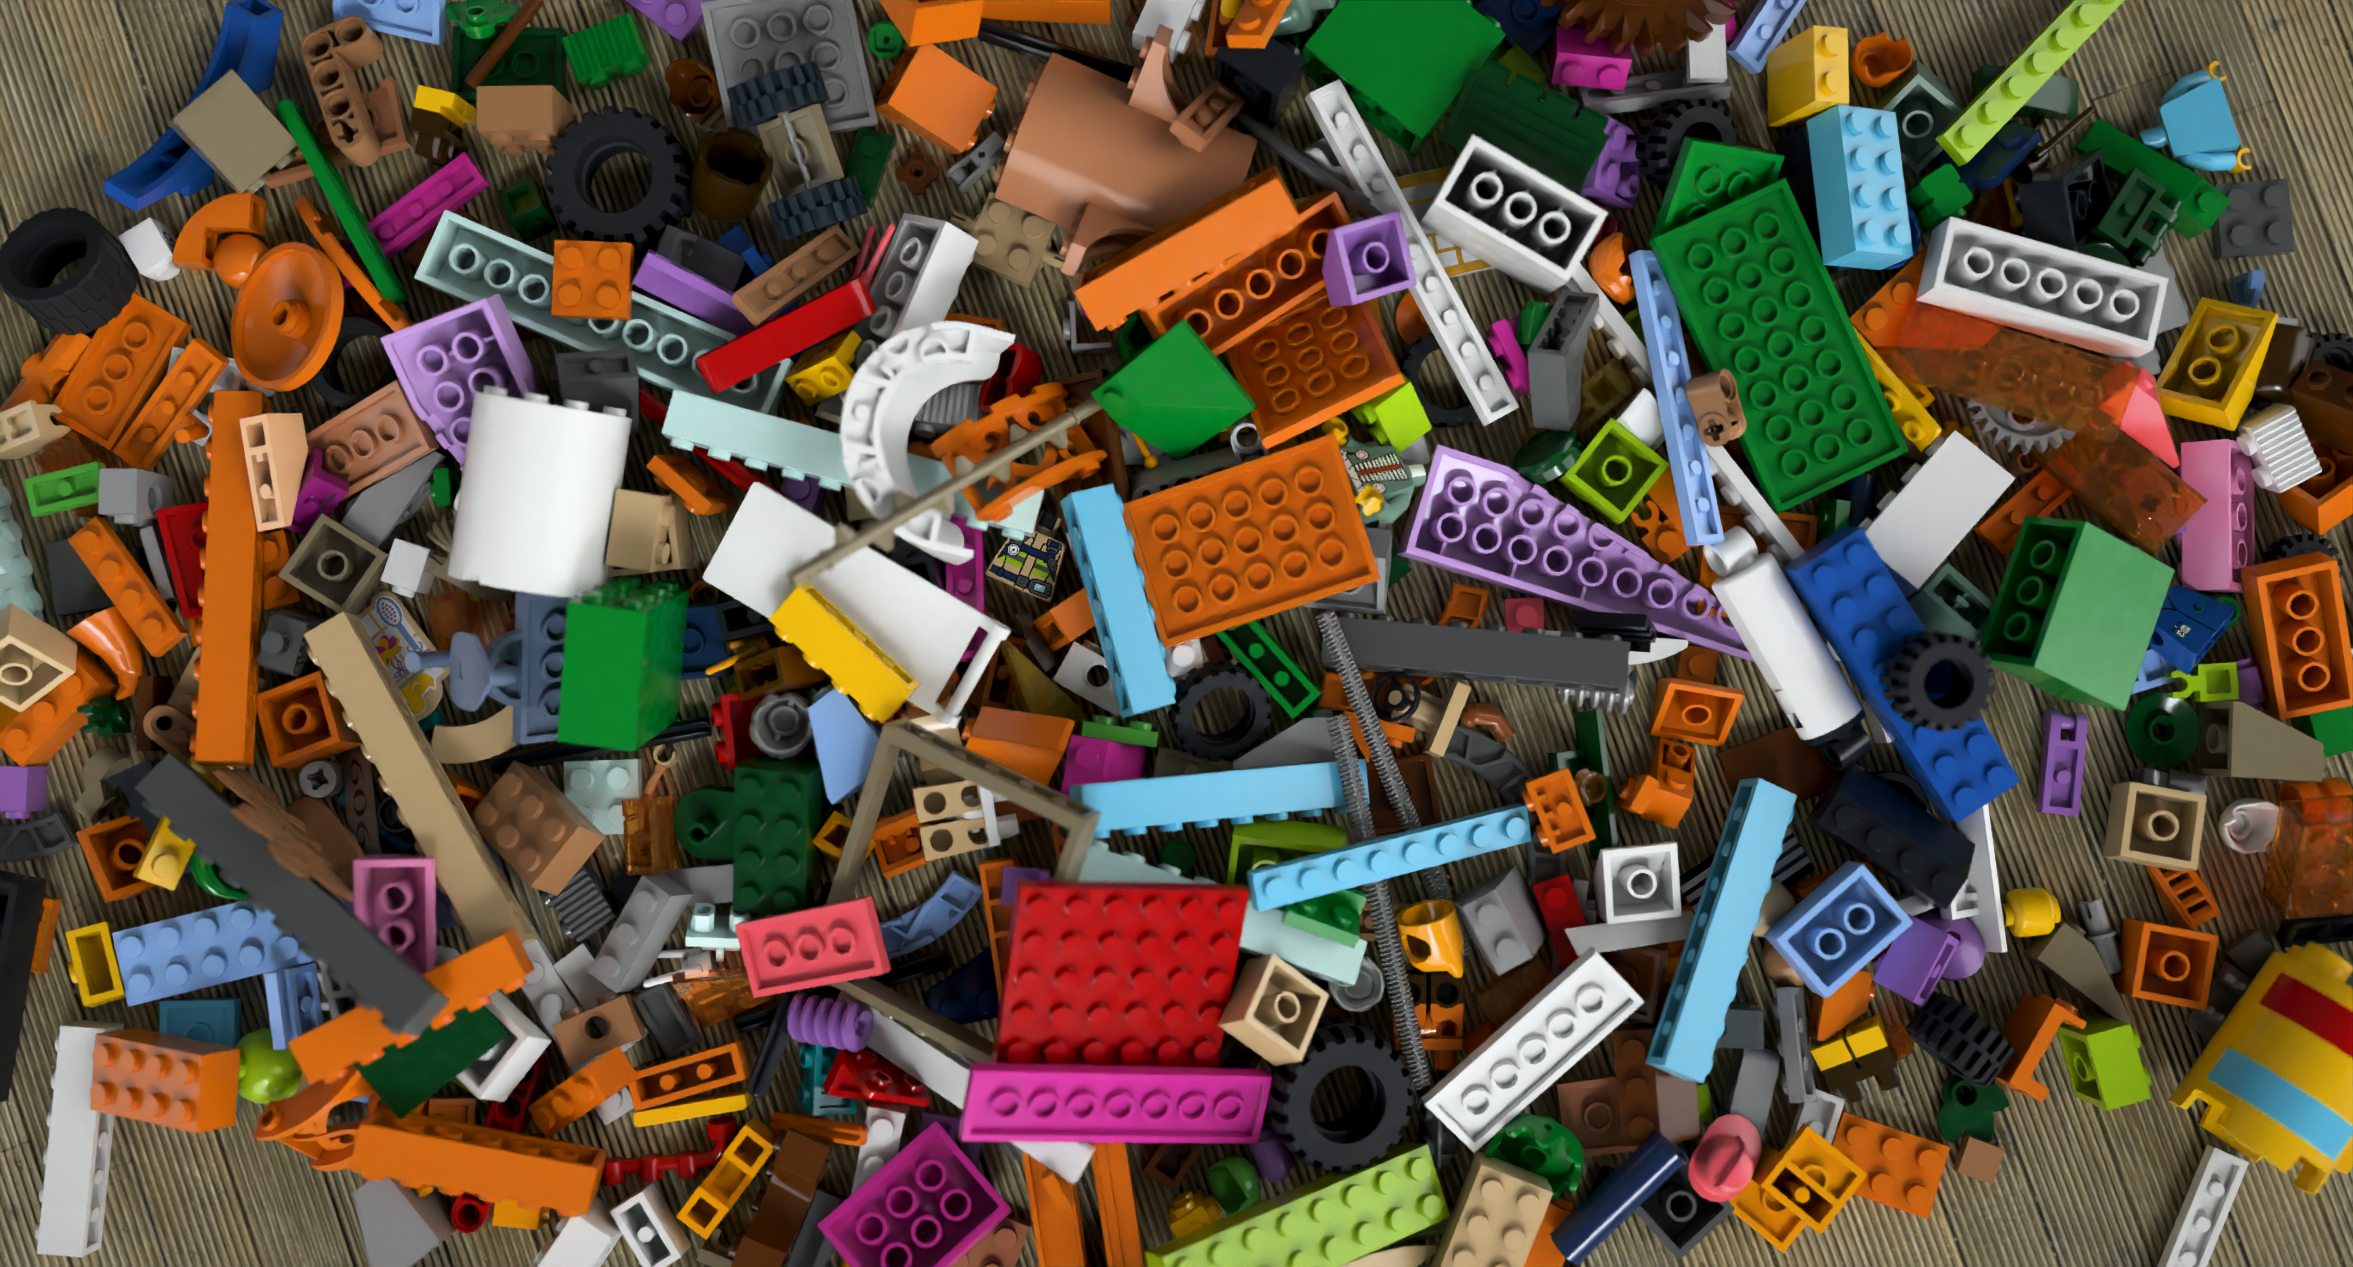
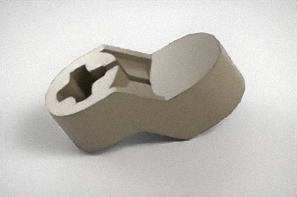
M111 745L103 746L96 751L82 768L86 790L79 797L74 808L94 824L109 815L121 800L119 788L112 789L106 778L124 771L128 764V758Z

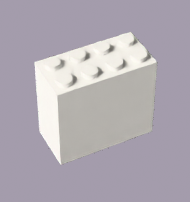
M1472 135L1454 161L1419 224L1546 297L1570 280L1608 212Z

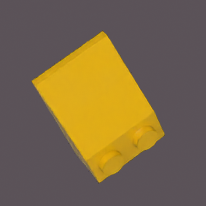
M2202 297L2189 320L2190 323L2187 324L2155 385L2164 413L2235 431L2252 399L2256 381L2278 319L2277 313Z

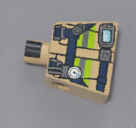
M1041 510L1033 537L1024 536L1023 541L1007 538L987 568L985 575L1053 604L1067 551L1066 544L1053 539L1062 519Z

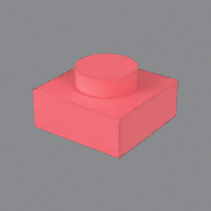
M1543 598L1504 599V617L1507 632L1522 633L1524 628L1545 630Z

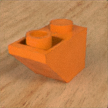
M1660 737L1647 774L1660 781V785L1644 814L1640 815V818L1676 829L1693 800L1695 748Z

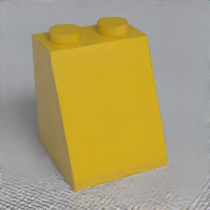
M1813 25L1767 53L1768 126L1807 127L1809 119L1837 104L1849 105L1848 28Z

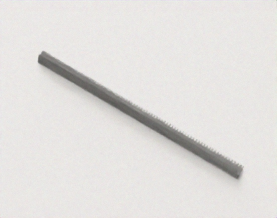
M1334 609L1327 610L1316 616L1315 619H1320L1317 621V623H1321L1318 627H1323L1320 632H1325L1322 636H1326L1325 641L1328 640L1325 644L1330 645L1327 649H1332L1329 653L1334 654L1331 656V658H1335L1333 662H1337L1334 666H1339L1336 671H1341L1338 673V675H1342L1340 680L1344 679L1341 683H1346L1343 688H1348L1345 692H1349L1347 697L1351 696L1348 700L1353 701L1350 705H1355L1352 708L1357 710L1353 712L1358 714L1355 718H1360L1357 722L1362 723L1359 725V727H1363L1360 730L1365 731L1362 735H1367L1364 739L1369 740L1366 742V744H1370L1368 748H1372L1369 752H1374L1371 756L1376 757L1373 759L1374 762L1377 761L1375 765H1379L1376 769H1381L1378 774H1383L1380 776L1381 779L1384 778L1382 783L1386 782L1383 786H1388L1385 791H1390L1386 794L1388 796L1391 795L1388 798L1389 800L1393 799L1390 803L1395 804L1392 806L1393 809L1396 808L1393 811L1395 813L1398 812L1395 816H1400L1397 819L1402 821L1399 823L1400 826L1403 825L1400 828L1402 830L1405 829V831L1422 827L1420 826L1421 822H1418L1419 817H1417V813L1413 809L1414 805H1411L1412 800L1408 796L1409 793L1406 792L1407 788H1404L1405 783L1401 779L1402 776L1399 775L1400 771H1397L1398 766L1394 762L1395 758H1392L1393 753H1391V749L1387 745L1388 741H1385L1386 736H1384V732L1380 728L1381 724L1379 719H1377V715H1375L1376 713L1372 702H1370L1367 689H1365V684L1359 674L1360 672H1358L1354 659H1352L1353 655L1351 650H1349V645L1343 635L1344 633L1338 622L1337 615L1333 611ZM1438 865L1418 870L1419 872L1422 871L1419 875L1424 876L1421 878L1422 881L1426 880L1423 884L1428 889L1426 892L1430 893L1428 894L1430 899L1452 900L1449 898L1450 894H1447L1448 889L1444 885L1445 881H1442L1443 877H1440L1441 873L1439 872L1440 869L1437 868ZM1461 927L1464 936V956L1468 955L1472 948H1469V941L1466 940L1467 936L1464 935V928Z
M1342 714L1326 720L1331 721V723H1328V726L1332 727L1328 729L1334 730L1330 735H1335L1331 737V739L1335 740L1332 744H1337L1333 746L1334 749H1338L1334 753H1339L1335 758H1340L1336 760V762L1341 763L1337 767H1342L1338 770L1343 772L1339 776H1344L1340 781H1345L1341 785L1346 786L1342 790H1347V792L1343 793L1348 795L1344 799H1349L1345 803L1350 804V806L1346 808L1352 809L1347 812L1352 813V815L1348 816L1349 818H1354L1350 820V822L1355 823L1351 827H1356L1352 831L1357 832L1353 836H1358L1354 841L1361 843L1373 840L1376 834H1373L1375 830H1371L1374 825H1371L1373 821H1369L1372 816H1368L1371 812L1367 811L1369 807L1366 806L1369 803L1365 802L1367 797H1364L1366 793H1363L1365 791V788H1362L1364 784H1360L1363 782V779H1359L1362 777V774H1359L1361 770H1357L1360 768V765H1356L1359 763V760L1355 761L1358 756H1354L1357 754V751H1353L1356 747H1352L1355 742H1351L1354 737H1350L1353 733H1349L1352 728H1348L1351 724H1347V722L1350 720L1345 719L1349 715ZM1379 880L1368 883L1364 887H1369V889L1365 890L1370 892L1366 896L1372 897L1367 900L1372 901L1369 905L1374 906L1369 908L1375 911L1371 913V915H1376L1372 919H1377L1373 924H1378V926L1374 927L1379 929L1375 933H1380L1376 938H1381L1377 942H1382L1378 947H1383L1379 952H1384L1380 956H1385L1384 959H1381V961H1386L1382 965L1387 966L1383 970H1388L1384 975H1389L1385 979H1390L1386 984L1392 985L1387 987L1392 989L1389 993L1394 994L1389 997L1395 998L1391 1003H1396L1392 1005V1007H1397L1393 1012H1398L1394 1016L1399 1017L1395 1021H1400L1396 1026H1401V1028L1397 1029L1402 1031L1398 1035H1403L1399 1040H1404L1400 1044H1405L1404 1047H1401V1049H1406L1402 1054H1407L1403 1058H1408L1405 1063L1410 1064L1405 1067L1410 1068L1409 1071L1412 1073L1411 1077L1414 1083L1411 1086H1415V1089H1421L1429 1086L1432 1080H1430L1431 1076H1428L1430 1071H1427L1429 1067L1427 1066L1428 1062H1425L1427 1058L1424 1057L1426 1053L1423 1052L1421 1034H1418L1420 1029H1418V1020H1415L1417 1015H1415L1416 1011H1414L1415 1006H1412L1414 1004V1001H1411L1413 997H1410L1412 992H1409L1411 988L1408 987L1410 983H1407L1409 980L1406 978L1408 974L1405 973L1406 969H1403L1405 964H1403V955H1400L1402 953V950H1400L1401 946H1398L1400 941H1397L1399 936H1396L1398 932H1395L1397 927H1394L1396 922H1393L1395 918H1392L1394 916V913H1391L1393 909L1390 908L1392 904H1388L1391 901L1388 899L1390 895H1386L1389 891L1385 890L1387 889L1386 881Z

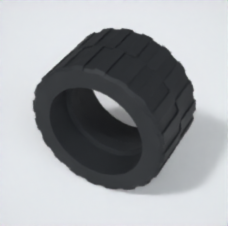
M59 207L35 214L32 218L20 223V226L7 236L6 242L0 248V288L44 328H48L51 332L57 334H84L108 324L111 319L116 318L122 312L121 310L125 305H128L132 298V293L137 286L138 269L125 247L96 218L84 210L79 211L77 208ZM85 257L80 267L69 278L51 286L56 275L66 265L74 260Z

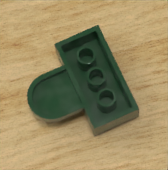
M750 754L735 766L734 787L718 785L700 786L684 796L676 806L673 816V827L675 835L683 848L693 856L703 860L733 863L734 911L776 915L816 906L820 896L821 851L813 843V840L822 829L823 775L820 762L787 757L778 759L768 755Z

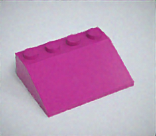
M935 1120L817 1226L851 1267H952L1006 1218L1012 1210Z

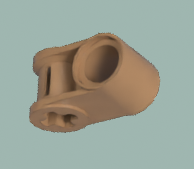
M1721 369L1690 378L1687 381V400L1692 407L1699 436L1706 445L1719 447L1727 443L1728 440H1734L1743 435L1747 426L1746 418L1737 394L1736 381L1729 370ZM1736 421L1737 423L1732 426L1731 422ZM1709 428H1714V431L1708 432Z

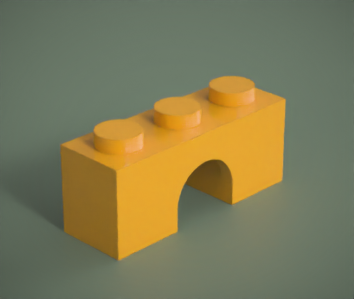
M755 1116L750 1119L723 1153V1157L715 1168L698 1186L676 1217L704 1239H707L719 1226L774 1151L772 1149L778 1134L773 1133L766 1124Z

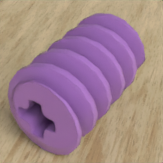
M798 993L794 996L787 1018L789 1035L795 1041H807L809 1044H821L824 1047L834 1046L836 1049L847 1048L852 1052H859L864 1049L870 1038L873 1025L872 1013L870 1010L862 1012V1007L858 1002H851L848 1005L845 1000L835 1002L832 998L827 997L822 1000L817 995L808 997L805 993Z

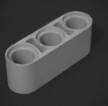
M1765 1047L1764 1049H1735L1718 1116L1719 1118L1726 1114H1737L1748 1119L1756 1127L1761 1142L1779 1072V1051Z

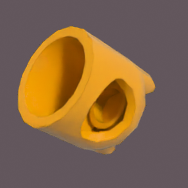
M1430 899L1411 904L1402 909L1397 914L1395 921L1404 954L1411 965L1422 972L1448 971L1454 978H1461L1464 971L1462 957L1464 953V936L1455 904L1447 899Z

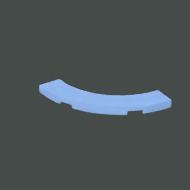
M953 869L942 886L924 903L899 917L879 922L888 959L913 952L933 942L950 930L975 905L983 893L982 885Z

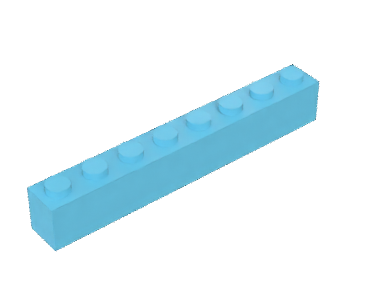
M1356 759L1355 761L1359 760V763L1356 765H1360V768L1357 770H1361L1359 774H1362V777L1359 779H1363V782L1360 784H1364L1362 788H1365V791L1363 793H1366L1364 797H1367L1365 802L1370 804L1366 759ZM1336 761L1070 785V798L1102 812L1093 839L1109 838L1110 830L1123 829V835H1140L1147 833L1146 826L1159 825L1160 832L1183 830L1182 823L1195 821L1196 828L1218 826V819L1230 818L1231 824H1246L1254 822L1253 815L1265 814L1266 821L1288 819V812L1300 811V817H1314L1323 815L1322 808L1334 807V814L1348 813L1347 811L1352 810L1346 808L1350 806V804L1345 803L1349 799H1344V797L1348 796L1343 794L1347 790H1342V788L1346 787L1341 785L1345 781H1340L1344 776H1339L1343 772L1338 771L1342 767H1337L1341 763Z
M1761 778L1739 780L1645 1062L1646 1064L1684 1080L1704 1083L1705 1077L1713 1065L1712 1055L1717 1040L1724 1032V1019L1729 1003L1736 995V982L1741 967L1748 958V945L1752 933L1760 921L1759 911L1764 896L1768 893L1772 884L1771 875L1775 862L1783 851L1782 841L1787 826L1794 817V804L1797 795Z

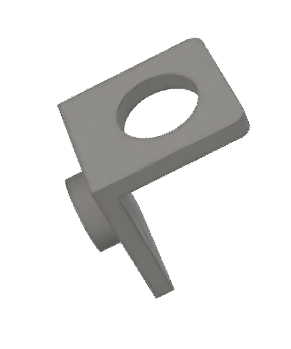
M1069 300L1070 318H1063L1064 340H1071L1073 356L1115 354L1114 342L1078 343L1075 300Z

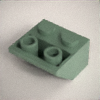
M1948 562L1941 563L1917 591L1906 597L1927 631L1933 632L1936 630L1969 638V641L1975 643L1982 638L1994 605L1989 598Z

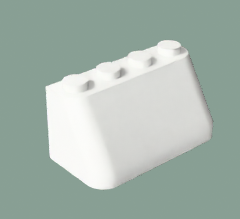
M1956 430L1946 439L1939 435L1924 451L1929 456L1921 466L1915 462L1900 478L1905 484L1897 494L1891 489L1876 505L1881 512L1872 521L1866 517L1858 526L1862 528L1905 598L1922 586L2016 479Z

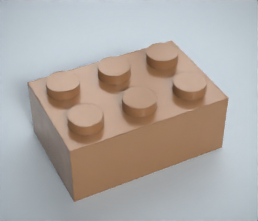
M515 760L470 814L479 833L530 887L556 896L561 893L605 838L601 831L541 771Z

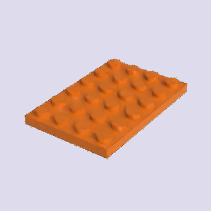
M1335 433L1123 504L1124 512L1122 516L1126 529L1133 536V552L1137 565L1140 566L1144 575V589L1148 602L1153 607L1155 613L1154 622L1165 649L1381 580L1358 504L1354 500L1356 497Z

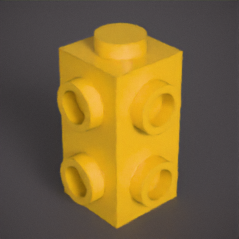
M1202 1189L1195 1193L1188 1190L1172 1201L1174 1206L1170 1208L1169 1227L1176 1238H1179L1223 1219L1221 1216L1224 1214L1213 1195L1207 1198Z

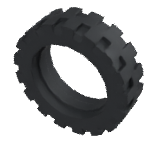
M1430 332L1423 335L1409 347L1400 362V372L1411 381L1430 424L1436 428H1456L1478 417L1471 402L1468 401L1463 406L1454 409L1440 408L1426 399L1418 383L1419 368L1424 358L1432 351L1441 349L1433 333ZM1485 342V345H1486L1487 349L1489 350V352L1492 351V350L1490 349V347H1489V346L1486 344V342ZM1493 358V360L1495 361V363H1496V365H1497V367H1498V363H1497L1496 358Z
M1220 660V663L1216 664L1213 661L1203 663L1204 667L1198 670L1196 667L1187 672L1188 677L1185 680L1180 679L1175 686L1177 691L1174 696L1176 703L1171 704L1168 716L1176 736L1187 751L1191 750L1193 755L1200 759L1207 757L1212 762H1219L1220 758H1226L1228 761L1237 758L1236 754L1249 752L1252 749L1251 745L1255 741L1259 743L1263 738L1264 734L1262 732L1270 724L1268 712H1271V703L1267 698L1268 693L1263 685L1244 665L1240 663L1233 665L1230 660ZM1221 687H1236L1245 692L1248 698L1246 713L1240 722L1229 731L1213 735L1203 734L1194 729L1191 722L1193 709L1200 698L1208 692Z

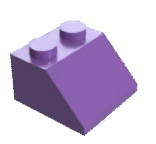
M1399 210L1330 230L1322 273L1331 307L1354 305L1417 285Z

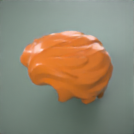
M1616 232L1605 237L1595 246L1590 255L1588 269L1598 287L1613 300L1624 305L1633 300L1636 295L1628 257L1630 254L1627 251L1632 242L1624 234Z

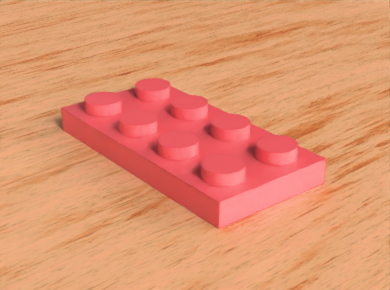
M872 895L746 920L735 924L753 998L881 975L891 970Z

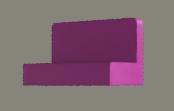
M316 448L305 462L292 524L289 527H284L303 536L307 535L322 513L329 516L349 491L348 481L321 470L323 451Z

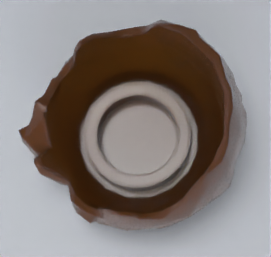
M680 58L669 64L664 73L665 81L670 90L669 101L687 117L692 118L695 123L708 119L721 102L714 67L706 62L692 58Z

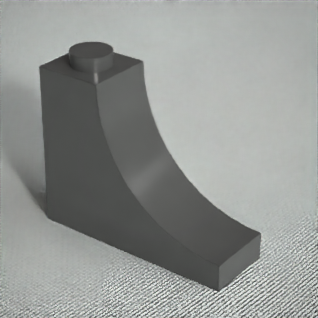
M1562 291L1528 350L1533 427L1569 432L1580 412L1583 361L1591 326L1599 309V294Z

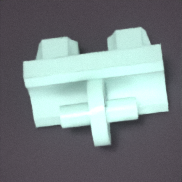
M696 903L692 915L688 916L685 946L702 947V950L716 951V961L724 962L725 951H740L735 924L756 919L757 917H753L750 912L734 911L733 906H730V916H715L714 905L711 903Z

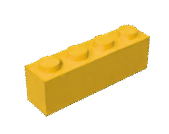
M809 582L798 585L768 619L776 626L774 631L781 639L787 643L793 642L804 652L802 656L806 662L816 669L822 668L832 678L830 680L832 685L842 694H850L858 701L861 712L873 721L878 720L883 724L890 719L921 685Z

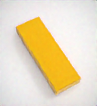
M745 1089L670 1101L633 1112L634 1126L643 1127L744 1110L752 1104L754 1097L748 1094Z

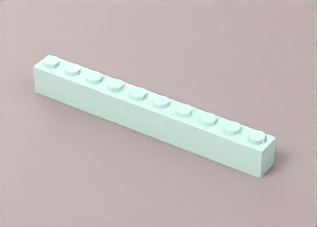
M674 389L662 429V434L671 439V446L691 452L694 446L708 449V456L728 462L731 456L745 459V466L766 472L768 466L782 469L781 476L803 482L805 476L819 480L818 486L840 492L841 486L854 489L844 466L840 434ZM907 453L910 475L920 495L952 478L943 462ZM987 475L974 483L985 503L995 500L1003 493V489L999 485L991 486L986 493V483L991 475ZM1044 490L1012 508L1014 512L998 523L993 521L979 522L975 517L976 513L962 491L954 494L955 512L950 516L942 513V517L948 521L951 520V516L966 519L965 526L981 531H987L988 526L1003 529L1002 536L1023 541L1024 536L1033 537L1044 497Z

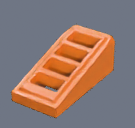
M2144 865L2176 927L2188 930L2193 929L2221 914L2217 903L2195 870H2168L2162 874L2159 868ZM2182 875L2184 880L2170 886L2169 881ZM2189 889L2191 895L2180 900L2177 895ZM2195 904L2198 905L2197 908L2189 912L2186 910L2187 908Z

